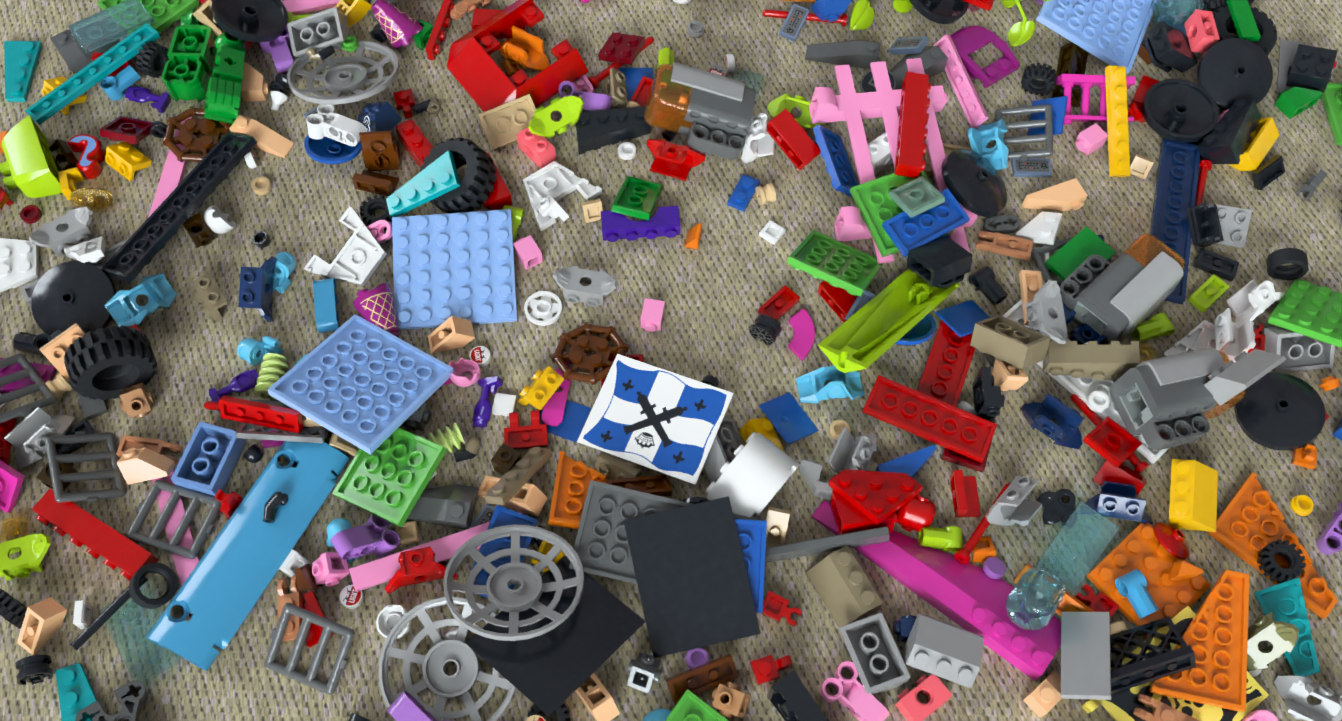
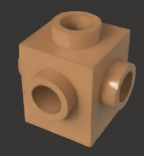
M143 382L122 389L119 395L122 400L120 401L121 408L124 413L128 412L130 418L135 416L141 418L148 415L149 411L152 410V403H155L151 391L146 390Z
M728 681L727 685L719 684L714 689L712 707L719 709L718 713L727 718H731L732 715L744 718L751 695L740 691V685Z

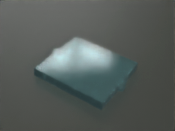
M735 69L732 79L743 82L745 87L755 89V100H757L764 75L752 73L750 70Z

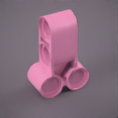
M842 662L835 671V678H828L821 685L819 694L823 701L833 703L838 700L845 708L849 707V712L859 721H884L889 716L888 710L872 694H867L864 687L856 680L858 672L853 662ZM847 669L851 673V679L844 678L841 675V670ZM826 686H833L836 690V695H829L826 692Z

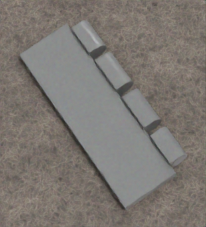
M1280 40L1277 94L1285 89L1288 91L1293 88L1286 86L1289 76L1287 73L1289 67L1292 66L1298 45L1306 44Z

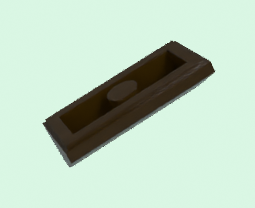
M57 139L49 149L51 152L60 149L62 153L57 154L56 159L53 156L58 172L76 168L78 160L65 141ZM57 161H67L68 164L63 169H61Z

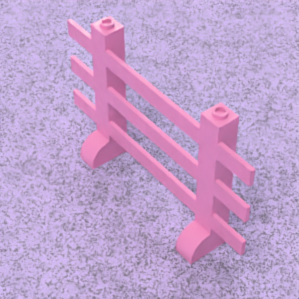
M921 58L906 60L908 72L925 74ZM885 61L870 63L876 92L856 93L850 66L838 65L834 67L840 95H835L834 91L828 87H815L809 105L812 124L846 121L860 184L875 180L862 119L883 118L895 169L899 126L898 115L900 114L902 89L892 90ZM943 85L931 86L930 93L927 98H930V105L928 110H926V113H929L927 125H925V128L928 129L925 141L939 192L947 188L942 175V163L946 155L935 112L942 111L948 100ZM960 204L970 220L949 234V238L970 253L964 227H972L978 215ZM852 206L841 207L834 223L837 240L841 242L872 238L860 209ZM873 240L878 264L894 262L893 254L882 258Z

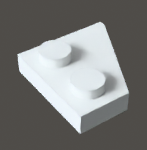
M1042 211L1016 233V237L1032 240L1034 243L1054 245L1062 221V214Z
M103 236L64 248V251L69 258L82 263L88 261L93 263L101 260L104 256L106 242Z

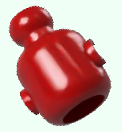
M918 494L896 511L897 523L908 532L912 530L916 532L923 531L922 527H930L936 513V506L928 497L925 498Z

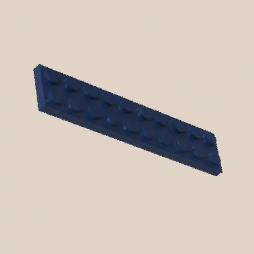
M1164 138L1160 148L1146 266L1162 251L1171 258L1178 259L1177 262L1182 267L1184 274L1174 291L1165 301L1183 304L1186 296L1192 239L1186 209L1195 206L1200 152L1197 145Z

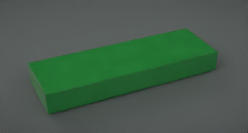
M1226 0L1239 38L1248 41H1258L1261 36L1248 0Z

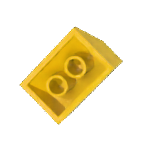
M1273 117L1260 118L1255 131L1250 134V141L1244 146L1246 150L1244 154L1240 155L1239 164L1228 165L1239 171H1253L1258 168L1280 135Z
M1172 459L1169 526L1174 529L1216 532L1217 470L1196 460Z

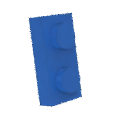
M743 174L727 205L745 212L755 194V188L760 185V180Z

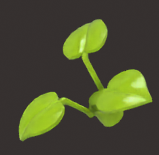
M858 0L855 3L850 20V30H863L872 25L874 10L870 7L868 0ZM894 0L893 8L899 13L909 12L913 7L909 0Z
M1001 0V4L1005 8H1011L1016 4L1019 8L1023 22H1017L1010 28L1008 41L1013 47L1022 45L1034 34L1035 22L1027 21L1019 2L1022 0Z

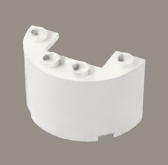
M753 432L746 440L747 444L745 446L741 444L733 455L736 456L731 463L727 461L720 469L722 475L717 482L713 481L705 492L708 493L706 498L709 500L729 496L734 514L757 519L800 464L758 432L756 434Z

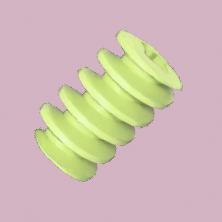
M267 353L263 356L261 370L259 371V377L257 378L254 390L255 394L261 398L277 400L269 395L268 388L286 374L283 370H288L289 366L284 363L287 361L285 356Z
M453 423V430L445 426V433L437 429L436 437L431 432L428 433L429 441L443 446L450 453L453 452V445L459 450L461 449V442L465 444L456 423Z

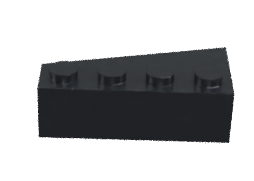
M1239 99L1235 101L1213 127V130L1198 145V150L1203 160H1209L1212 164H1239V157L1246 150L1244 146L1250 141V134L1255 131L1261 118L1254 99Z
M649 106L581 112L578 122L575 123L579 155L593 149H601L603 146L617 144L623 140H631L651 134Z
M794 670L771 687L767 697L785 721H829Z

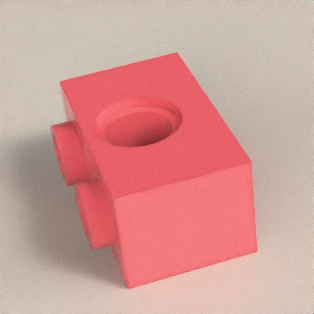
M1196 9L1184 23L1192 52L1205 53L1220 40L1212 11Z
M528 127L516 134L518 147L540 169L556 161L555 147L545 137L532 134Z
M924 674L915 682L917 686L910 691L907 688L897 696L899 701L895 706L907 721H923L953 695L936 675L932 674L927 677ZM917 694H923L927 698V703L919 702Z

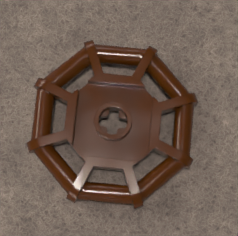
M190 106L189 109L177 116L168 118L166 133L162 142L163 145L167 146L177 156L178 161L200 162L207 155L209 149L213 148L220 141L221 135H225L228 131L231 132L230 127L232 124L218 121L224 127L218 128L215 120L196 118V115L204 116V109ZM175 129L179 130L178 137H173ZM197 134H202V135H204V136H201L200 138H197V137H196ZM177 144L183 145L185 149L180 150Z
M584 322V325L560 335L555 353L552 354V361L557 364L565 380H576L596 385V382L607 377L613 362H610L611 356L617 354L625 356V353L628 352V345L617 334L615 327H605ZM590 332L604 335L602 337L590 335ZM610 339L615 343V347H610L608 344ZM566 345L570 346L569 353L563 354ZM589 352L595 353L591 354L590 357L587 356V353ZM565 362H571L573 367L568 368Z

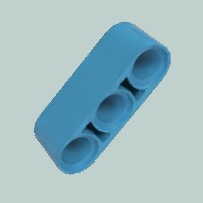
M334 278L313 281L315 318L319 333L336 331L339 328V310L336 308L338 297L335 292L337 285Z

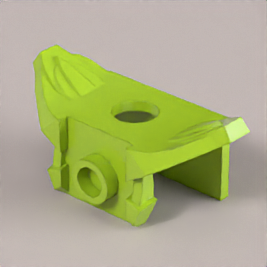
M784 94L768 104L767 110L772 117L777 116L784 109L791 113L793 108L799 107L802 110V115L799 118H795V120L805 130L806 128H814L818 124L825 125V123L812 124L809 112L811 100L806 102L805 97L795 95L794 98H791L790 94Z
M572 95L563 98L559 96L550 102L551 105L548 107L542 106L535 110V114L528 126L530 132L551 139L555 136V133L560 135L567 131V126L570 125L572 127L579 120L584 105L581 96ZM553 111L561 113L562 118L560 121L555 122L551 119Z
M35 533L0 543V577L4 576L5 580L12 581L13 577L25 578L30 575V572H42L41 561L51 545L50 536ZM22 551L18 558L10 559L9 554Z

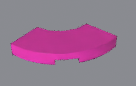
M804 308L790 318L788 322L794 332L793 340L788 345V348L802 361L810 353L815 339L813 321Z

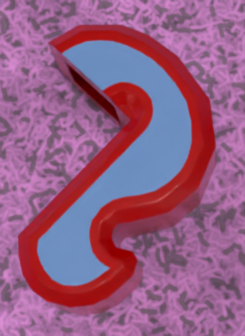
M80 134L70 138L67 143L72 151L82 153L76 165L83 171L82 175L86 179L97 178L102 172L100 163L104 161L106 156V150L97 137L89 134Z

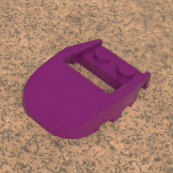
M969 26L950 35L969 76L975 80L978 78L984 83L985 88L1019 68L1020 63L1006 42L984 27ZM992 42L1003 53L1004 57L980 69L968 55Z

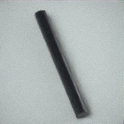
M145 576L140 580L139 587L148 580ZM127 587L70 644L74 649L78 650L130 598L129 588Z

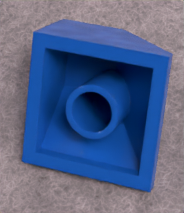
M817 0L811 6V10L821 21L828 20V22H834L846 11L852 0Z

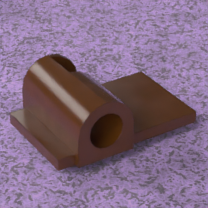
M391 131L359 132L365 168H368V171L399 170L400 148L398 143L394 146Z

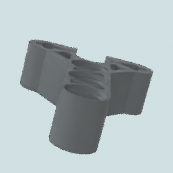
M133 680L114 690L115 696L122 706L118 714L113 716L107 715L99 702L95 701L79 711L75 721H86L89 718L91 721H139L141 707L147 700L145 685L141 681ZM136 691L139 696L134 697L131 693Z

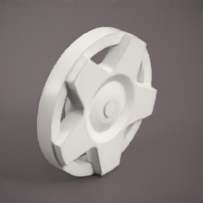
M549 291L536 292L529 296L525 302V315L533 324L539 326L550 325L561 316V300L557 295ZM551 298L556 300L557 303H552ZM528 306L532 309V312L530 314L528 312Z

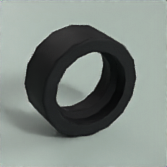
M1297 248L1276 250L1269 254L1266 259L1268 275L1274 279L1295 280L1307 274L1309 270L1307 254Z
M146 564L136 571L130 579L128 587L130 597L142 608H158L173 598L177 591L178 581L174 571L165 564ZM148 573H158L167 581V590L160 598H147L140 591V580Z

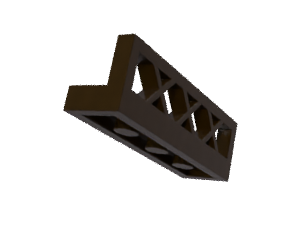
M1073 42L1062 46L1056 71L1057 77L1061 74L1085 75L1087 51ZM1055 83L1052 98L1063 97L1064 88L1062 85H1056ZM1074 85L1071 92V105L1076 108L1080 107L1082 88L1079 85Z

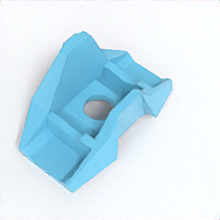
M1003 119L988 125L982 124L977 129L969 128L968 130L971 151L984 158L996 171L1006 168L1009 149L1004 144V134L1008 129ZM992 140L996 141V145L994 147H986L988 142Z
M159 273L142 278V283L131 290L118 291L104 306L119 327L121 325L129 327L135 324L139 325L144 317L161 307L169 308L177 293L173 290L165 275ZM140 294L147 296V305L139 306L136 303V297Z
M826 366L796 378L800 402L818 404L820 400H829V397L833 399L847 398L848 396L853 400L865 394L862 389L859 371L843 373L837 370L835 366ZM827 381H833L829 382L826 386L824 385Z

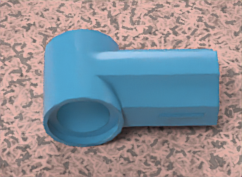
M129 65L114 77L107 76L102 79L100 86L111 100L116 101L122 99L125 95L124 90L141 77Z
M1133 570L1116 578L1115 586L1118 592L1128 598L1139 619L1159 610L1146 589L1147 581L1145 576L1139 570Z

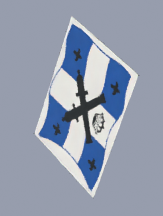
M617 354L577 442L696 485L734 393Z

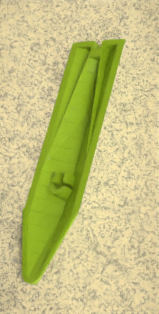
M908 268L820 342L818 346L837 370L843 373L867 369L957 289L960 282L946 288L932 287Z

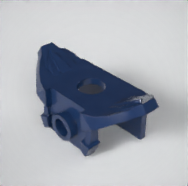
M274 256L266 260L260 268L241 267L238 307L258 309L267 322L274 321L272 316V291L274 269L278 260Z
M1047 394L1042 403L1032 402L1024 404L1021 408L1024 417L1032 429L1036 428L1055 441L1053 444L1079 449L1083 444L1078 426L1084 420V417L1077 410L1063 404L1059 398ZM1051 419L1055 420L1058 423V425L1052 422Z
M1104 481L1101 485L1100 494L1095 495L1079 507L1081 515H1100L1138 521L1144 524H1153L1152 518L1144 510L1146 499L1135 498V495H1137L1135 486L1130 484Z

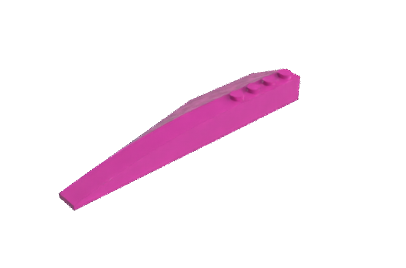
M823 501L811 517L835 535H840L830 503ZM894 530L892 533H889V541L854 547L855 550L967 631L983 636V644L1034 681L1044 673L1061 645V621L1003 579L996 580L988 577L979 566L972 563L967 565L961 564L953 555L936 548L920 546L918 540Z

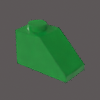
M1293 87L1288 91L1285 89L1277 96L1278 100L1274 105L1291 119L1315 105L1323 93L1317 90Z

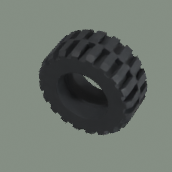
M1228 5L1215 10L1213 16L1220 38L1218 42L1234 38L1229 33L1238 35ZM1250 7L1261 36L1258 41L1251 42L1258 45L1268 56L1277 41L1276 27L1273 26L1272 19L1267 18L1266 13L1260 12L1256 7Z
M461 137L446 139V142L442 141L437 144L436 148H432L429 151L428 157L425 156L420 172L449 150L453 154L456 170L467 164L466 173L460 182V187L429 202L447 214L474 212L473 209H479L482 203L489 199V193L493 192V183L496 182V175H494L496 173L495 165H493V160L488 153L471 140Z
M122 325L121 327L109 326V328L104 329L102 327L94 332L89 331L85 333L82 338L78 337L74 344H70L64 355V364L72 388L81 396L94 400L97 398L101 400L119 398L122 389L142 382L144 385H147L157 369L156 358L147 336L136 328Z

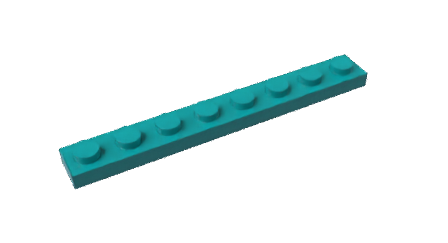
M145 23L27 108L25 112L38 125H41L137 55L139 49H143V44L146 45V42H155L159 39V33Z

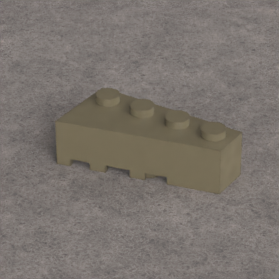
M1050 341L1045 360H1043V372L1050 373L1051 375H1069L1074 378L1086 377L1093 380L1103 379L1115 382L1130 368L1140 364L1139 341H1131V345H1120V341H1111L1109 345H1098L1097 341H1089L1082 345H1078L1077 341H1066L1065 344Z

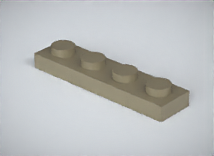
M540 447L531 448L484 495L486 503L505 505L552 457L551 450Z

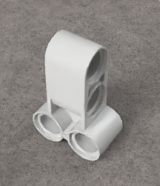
M320 104L317 107L318 114H311L306 118L308 135L315 140L326 136L346 145L356 146L360 141L359 132H367L366 127L362 123L335 113L334 106L329 104Z

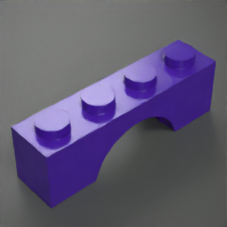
M678 206L659 207L656 214L646 221H633L626 218L623 214L611 212V210L601 211L603 240L615 242L618 239L636 240L643 237L654 239L657 236L672 238L680 235Z

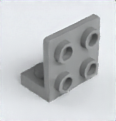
M1216 204L1224 240L1216 244L1244 248L1252 210Z

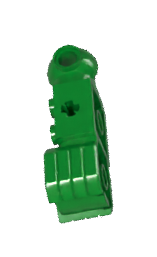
M194 8L186 15H182L181 26L175 28L167 54L169 60L165 63L161 76L171 97L176 102L179 99L187 101L197 99L199 103L206 98L209 76L206 71L212 70L217 48L214 43L216 36L212 28L203 25L193 15L198 8Z
M224 32L218 35L214 41L217 48L215 56L216 66H213L212 76L209 78L203 117L233 124L238 116V108L240 107L246 46L244 40Z

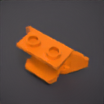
M512 26L513 38L500 44L501 48L499 51L505 59L509 58L523 65V68L543 71L550 66L548 58L544 53L543 40L538 36L527 33L524 29Z

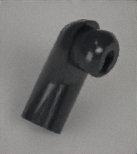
M281 491L275 492L265 503L263 522L273 523L275 521L278 505L284 506L288 502L289 497L286 493Z

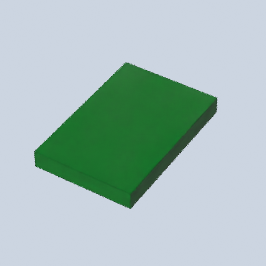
M627 176L612 205L611 212L649 220L662 193L663 184Z
M1086 226L1045 262V265L1064 281L1089 256L1100 255L1108 261L1116 252Z

